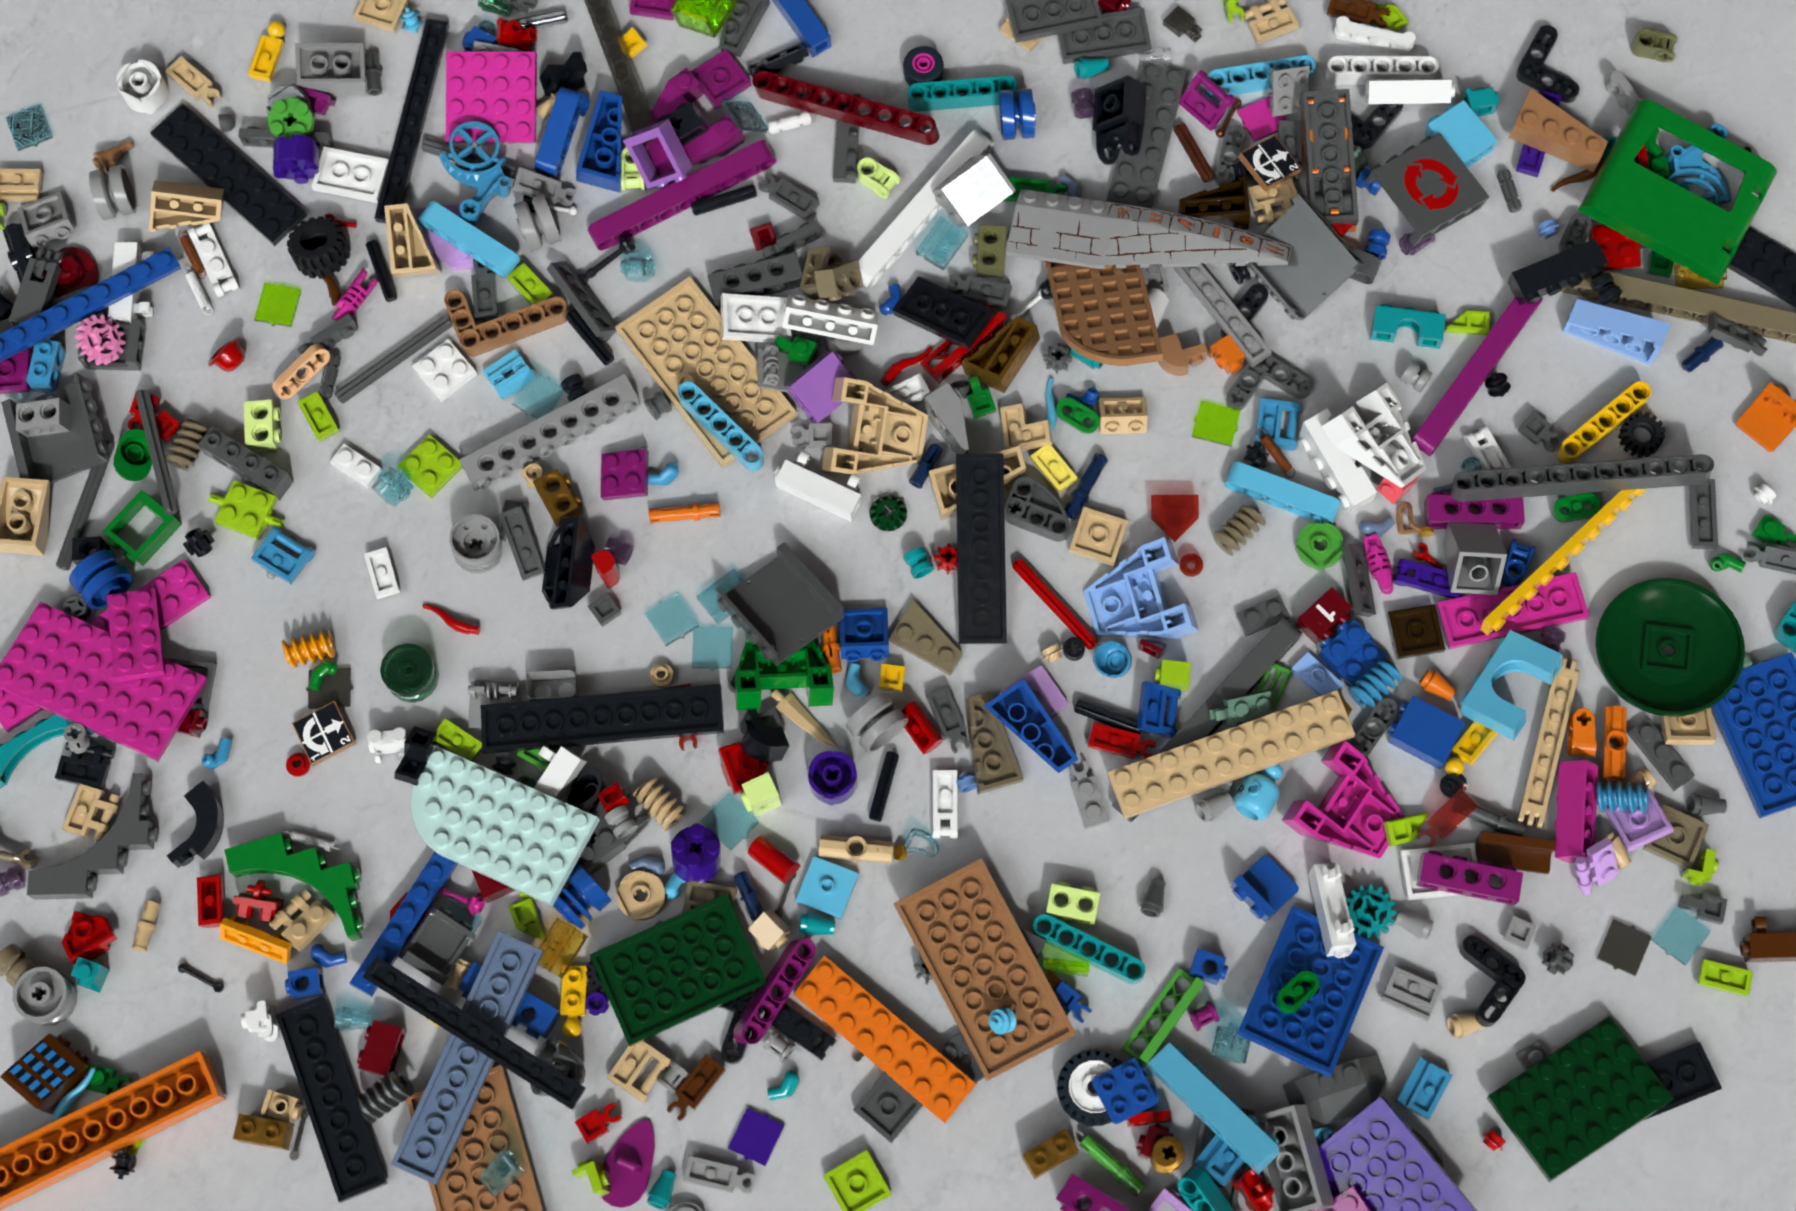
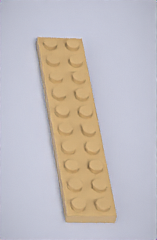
M1336 690L1109 771L1107 775L1123 817L1127 819L1355 737V732Z

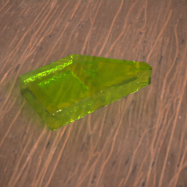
M1044 958L1043 968L1062 974L1088 977L1090 964L1085 962Z

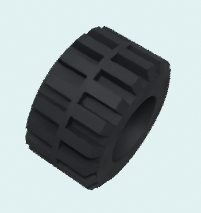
M318 216L317 219L311 217L308 221L305 222L303 220L300 222L301 225L293 228L294 232L288 236L290 240H287V249L296 267L303 275H309L313 279L316 276L319 279H323L326 275L328 277L333 276L334 272H339L342 270L340 267L347 264L346 259L350 258V245L336 221L333 222L329 217L324 219L323 216Z

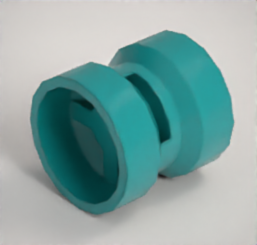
M924 547L912 549L903 556L906 565H909L911 568L910 573L913 579L922 578L934 570L932 562L926 557L927 552Z

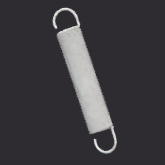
M189 272L186 275V279L201 310L206 314L204 311L212 309V307H210L209 300L195 272Z
M294 830L291 834L288 832L289 836L287 837L293 842L316 847L331 852L333 848L341 850L333 847L334 842Z

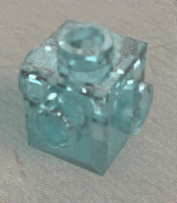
M389 467V469L381 472L377 482L371 488L386 503L396 507L401 501L408 498L414 486L408 481L411 477L404 470H396Z
M1228 1023V1027L1217 1026L1211 1051L1212 1056L1226 1062L1246 1064L1250 1040L1237 1035L1240 1025Z

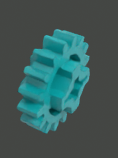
M1372 884L1368 886L1367 890L1360 885L1358 893L1352 890L1349 893L1351 898L1346 897L1350 919L1353 920L1354 928L1357 929L1356 934L1360 936L1362 933H1365L1366 939H1369L1372 933H1374L1376 938H1379L1381 936L1380 930L1386 934L1389 931L1387 925L1393 926L1395 923L1390 917L1397 915V911L1391 910L1396 904L1395 901H1388L1391 894H1381L1382 887H1379L1377 891L1373 890ZM1371 897L1378 899L1380 902L1373 900ZM1359 899L1360 908L1353 911L1354 903ZM1367 907L1369 910H1374L1372 917L1369 913L1365 914L1364 911ZM1385 912V919L1380 924L1379 915ZM1359 921L1367 924L1368 927L1361 925Z

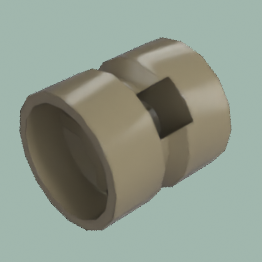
M10 944L0 951V976L5 975L6 981L13 988L17 980L26 971L40 967L31 958H25L26 953L16 944Z

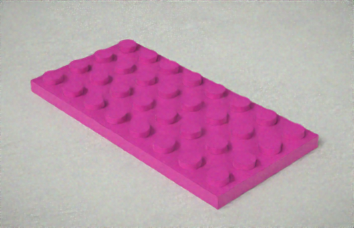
M39 602L0 664V689L73 723H79L90 731L158 762L208 680L205 676L163 657L165 675L115 682L110 633L43 602Z

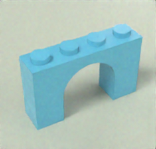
M1510 630L1506 637L1503 636L1499 640L1495 654L1487 658L1482 674L1478 673L1474 678L1473 687L1470 692H1465L1460 701L1462 715L1514 741L1526 723V710L1501 699L1493 690L1495 682L1504 674L1524 672L1551 685L1563 666V654Z

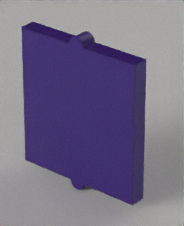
M747 1108L728 1149L744 1156L745 1160L751 1159L766 1166L784 1125L769 1119L767 1114L761 1115Z

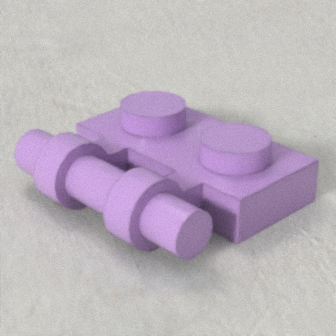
M1607 837L1586 849L1587 857L1580 856L1575 860L1574 869L1576 875L1579 876L1577 880L1578 887L1584 895L1592 893L1593 883L1599 887L1605 882L1611 881L1619 874L1614 846Z

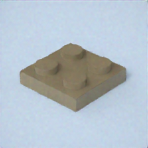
M1663 804L1661 808L1671 823L1674 832L1644 845L1643 850L1685 869H1691L1709 824Z

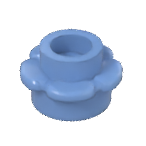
M1554 219L1546 220L1537 226L1539 230L1538 235H1544V238L1552 237L1558 233L1556 229L1560 225L1556 224Z
M971 772L963 773L957 777L956 784L961 793H967L977 788L975 775H972Z

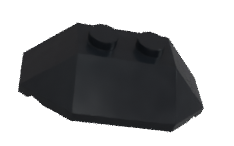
M581 516L561 518L559 527L554 532L547 546L546 573H544L542 593L549 603L550 609L553 610L570 608L590 592L593 569L591 555L595 552V545Z

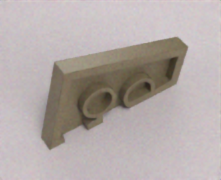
M912 600L889 637V642L951 676L963 657L961 651L914 600Z

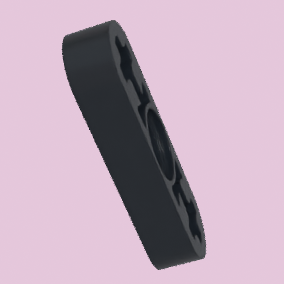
M1261 284L1252 285L1236 305L1238 310L1246 308L1251 312V315L1245 318L1249 324L1266 304L1268 299L1267 288ZM1262 293L1261 298L1258 297L1253 305L1251 302L1254 294ZM1221 329V336L1224 338L1227 335Z

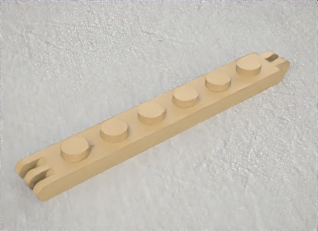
M1564 656L1563 666L1549 686L1517 822L1522 823L1524 816L1528 815L1526 825L1532 826L1534 817L1538 818L1536 828L1539 829L1543 826L1580 670L1575 669L1577 660L1571 659L1570 666L1566 667L1567 657Z

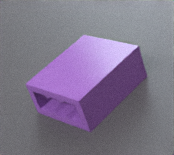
M825 352L784 386L812 423H819L842 404V402L832 401L835 378L857 379L853 372L847 371L843 366L844 360L837 352Z

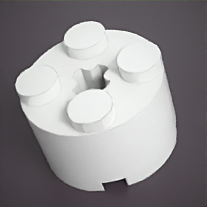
M137 60V63L124 65L116 77L118 91L122 98L136 112L155 113L165 102L169 92V88L160 71L153 63L146 60Z

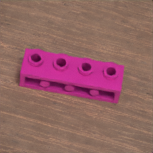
M1587 760L1559 762L1554 852L1555 858L1567 863H1576V858L1580 856L1587 857L1586 849L1595 844L1598 765Z

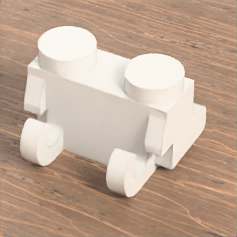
M397 727L394 730H372L368 733L370 753H375L376 751L375 761L377 764L382 763V754L399 753L400 761L403 759L404 742L411 732L410 728Z
M258 1001L256 1010L241 1014L243 1029L248 1028L250 1033L256 1032L260 1037L269 1042H273L279 1037V1026L275 1016V1008L267 1006L266 1001Z

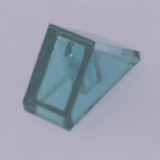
M503 1149L481 1174L479 1179L492 1196L496 1197L526 1172L511 1152Z

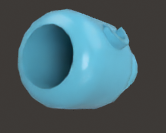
M1279 764L1261 770L1260 774L1253 773L1244 778L1241 786H1237V793L1234 797V806L1237 811L1255 821H1262L1270 815L1280 796V789L1275 783L1283 775V768Z

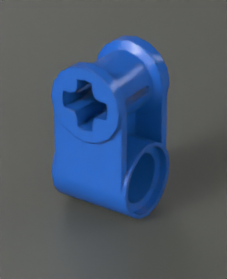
M1512 539L1507 551L1501 579L1504 585L1509 587L1520 584L1533 558L1536 546L1532 545L1529 547L1518 543L1517 539ZM1508 570L1516 571L1518 576H1512Z

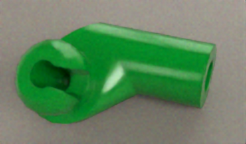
M1659 128L1654 130L1645 143L1646 150L1653 157H1659L1664 152L1656 143Z
M1723 553L1713 557L1710 560L1709 566L1716 572L1730 567L1741 573L1746 562L1728 553Z
M324 660L312 670L308 688L319 691L323 677L327 673L333 675L337 672V663L331 662V660Z

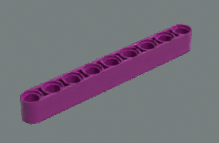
M759 140L688 175L682 181L674 182L592 223L587 231L597 249L606 250L618 244L621 236L624 239L630 238L690 208L693 202L710 198L769 169L776 163L777 159L766 140Z
M1514 297L1412 439V443L1416 442L1419 450L1428 456L1434 453L1543 300L1542 297L1533 304L1525 303L1519 305Z

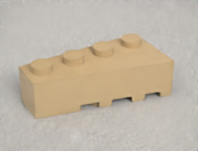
M1020 446L991 453L1003 454L1004 486L1025 474L1026 466ZM956 464L930 470L928 474L941 521L956 513Z

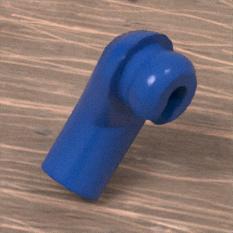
M899 284L889 286L890 297L879 306L881 314H893L892 310L901 300Z
M1089 388L1080 397L1067 393L1066 398H1073L1084 406L1090 407L1099 400V392L1095 388Z
M315 944L311 948V958L325 968L347 963L345 951L330 954L323 948L322 944Z

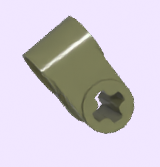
M1642 29L1634 38L1630 46L1631 51L1637 57L1660 62H1671L1675 59L1673 50L1678 37L1669 32Z

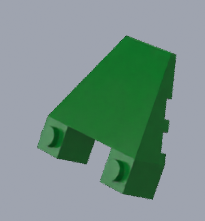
M746 638L745 647L742 650L741 659L735 672L736 710L760 709L761 690L806 688L808 707L833 705L834 685L832 669L829 663H826L822 651L819 646L817 647L814 640L776 666L771 660L767 661L762 656L757 644H751Z

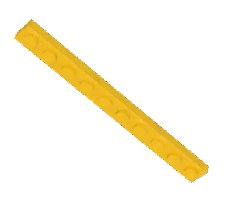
M1647 489L1621 490L1483 620L1480 630L1487 636L1493 630L1496 632L1500 630L1509 615L1514 616L1522 607L1521 604L1525 600L1530 601L1537 594V588L1541 585L1546 586L1553 579L1555 571H1562L1569 564V558L1573 554L1578 556L1586 547L1585 543L1589 539L1594 541L1601 533L1600 529L1604 525L1610 526L1617 518L1616 514L1620 510L1626 511L1632 504V499L1635 496H1642Z

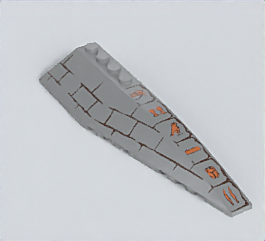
M1021 189L1015 207L1006 255L1095 269H1105V265H1116V268H1126V265L1140 264V268H1149L1153 264H1160L1161 267H1200L1201 263H1212V267L1222 266V263H1235L1236 266H1245L1249 262H1256L1258 266L1288 265L1292 246L1244 230L1182 214Z

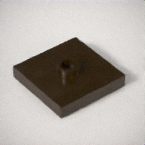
M1435 604L1387 613L1397 660L1440 653L1446 650Z

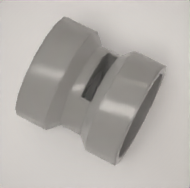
M1412 361L1403 373L1400 381L1405 384L1410 383L1420 393L1433 373L1427 369L1422 370L1419 368V364Z
M625 805L616 807L604 817L608 825H612L614 828L613 833L617 839L628 836L638 827L634 819H629V811Z

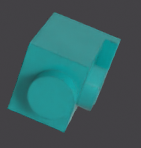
M1480 87L1473 91L1470 88H1465L1462 101L1464 100L1474 113L1480 117L1494 114L1499 104V95L1497 91H1494L1493 87L1486 89Z
M78 957L70 976L78 979L76 985L100 993L109 969Z

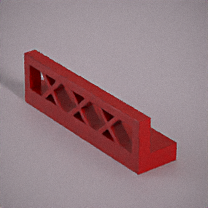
M993 310L994 317L969 350L959 346L950 355H946L947 348L950 345H956L946 340L920 362V366L940 384L962 365L961 361L966 357H971L979 350L978 348L983 343L989 342L999 330L1007 325V316L1002 311L996 313ZM934 359L943 360L933 369L928 365Z

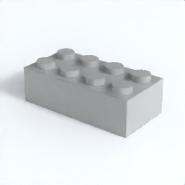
M1292 1105L1256 1116L1255 1118L1260 1123L1259 1128L1264 1133L1269 1131L1279 1141L1277 1145L1280 1154L1263 1169L1267 1184H1271L1274 1188V1193L1271 1196L1274 1211H1316L1335 1205L1307 1105Z

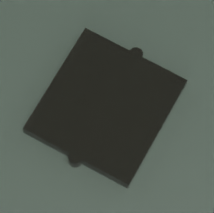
M338 668L337 672L333 675L327 673L322 679L319 691L306 687L308 692V708L319 709L333 701H336L339 707H351V690H353L351 685V668ZM309 670L308 684L310 681L312 670Z
M1613 919L1596 959L1613 966L1614 970L1620 969L1636 976L1652 936L1636 930L1633 925L1628 926Z

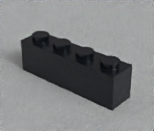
M1593 239L1511 272L1507 283L1519 305L1525 303L1533 304L1544 295L1549 294V296L1559 293L1564 287L1579 285L1586 278L1594 279L1604 273L1608 261L1596 239Z

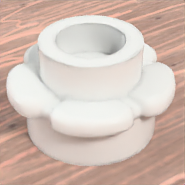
M1764 483L1754 488L1756 491L1754 494L1755 498L1763 505L1765 503L1772 504V500L1777 497L1774 491Z

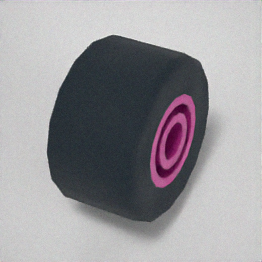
M920 46L908 52L903 64L904 77L908 85L942 81L944 63L942 56L937 50L927 46Z

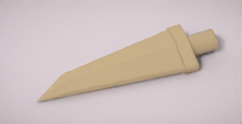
M776 689L771 694V697L778 702L775 706L778 712L782 713L821 743L837 746L792 693L784 696Z

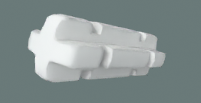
M805 111L801 112L798 116L794 114L779 118V121H776V119L769 121L767 125L770 134L779 133V130L786 131L800 127L801 124L803 126L811 124L812 120L810 113Z

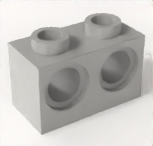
M50 396L46 400L40 401L29 399L25 403L16 404V431L25 437L69 432L70 405L57 396Z

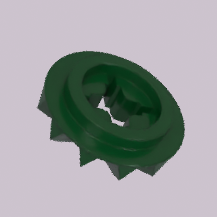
M890 494L888 496H880L872 503L869 510L871 522L882 531L899 529L907 518L906 505L899 497L896 498ZM885 505L889 510H895L892 512L893 520L888 515H882Z

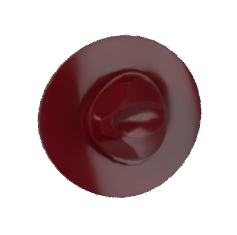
M66 247L58 250L63 252V258L60 264L62 270L54 291L55 296L61 297L83 287L97 284L99 277L98 268L88 253L76 247ZM44 270V272H43V275H44V278L42 279V282H43V283H44V280H45V277H46V274H47V271H45V270Z

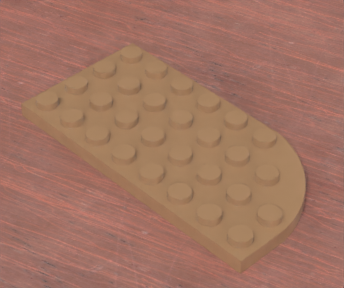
M1044 261L1059 331L1068 346L1085 358L1108 365L1129 366L1163 361V352L1140 264L1126 265V268H1116V265H1105V269H1095Z

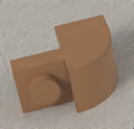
M1177 333L1159 338L1163 352V361H1158L1163 370L1172 375H1187L1188 365L1197 366L1206 360L1208 351L1205 343L1182 349Z

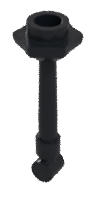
M621 236L619 238V249L593 268H589L585 274H579L578 277L581 282L586 285L588 279L596 276V273L622 253L634 256L633 250L636 247L628 237L624 239Z

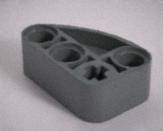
M1028 477L1018 478L1014 482L1005 503V520L1011 525L1056 542L1064 541L1069 535L1070 522L1060 502L1046 487ZM1025 487L1029 489V492L1021 494L1018 492V489ZM1015 509L1019 510L1016 511L1015 514L1011 513V511H1014ZM1034 516H1039L1043 519V521L1040 523H1034L1032 522L1031 518ZM1059 524L1065 529L1058 532L1053 529V526Z

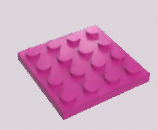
M446 51L445 142L449 143L452 132L459 125L476 121L490 126L496 132L499 143H536L537 53ZM476 128L464 130L473 139V143H476L477 139L486 133ZM458 134L453 143L467 142ZM491 137V138H490L489 140H487L485 143H495V142H494L493 138Z

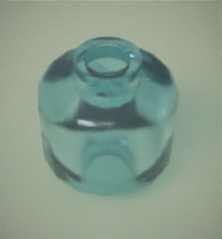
M630 252L621 261L620 270L629 282H648L655 275L656 263L648 253Z

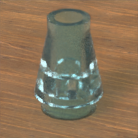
M346 1007L336 1009L334 1029H340V1032L368 1028L371 1024V1013H364Z

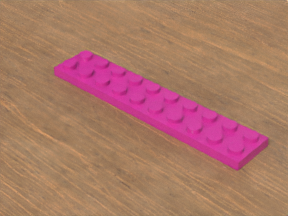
M185 559L136 590L156 589L160 631L211 598ZM108 609L87 623L110 633ZM0 689V723L7 732H10L43 710L41 707Z

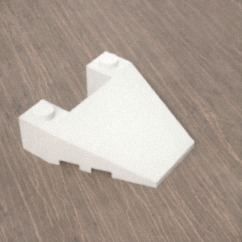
M1387 382L1356 402L1361 413L1367 418L1368 423L1364 424L1352 406L1321 426L1326 437L1332 442L1334 447L1401 488L1427 470L1417 443H1412L1408 430L1411 429L1408 421H1403L1400 410L1403 409L1401 403Z

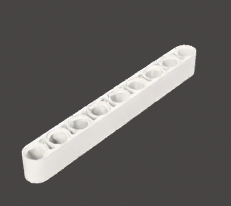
M977 129L973 130L861 257L859 266L863 286L871 289L941 210L942 207L936 202V196L932 191L970 158L989 154L994 147V142Z

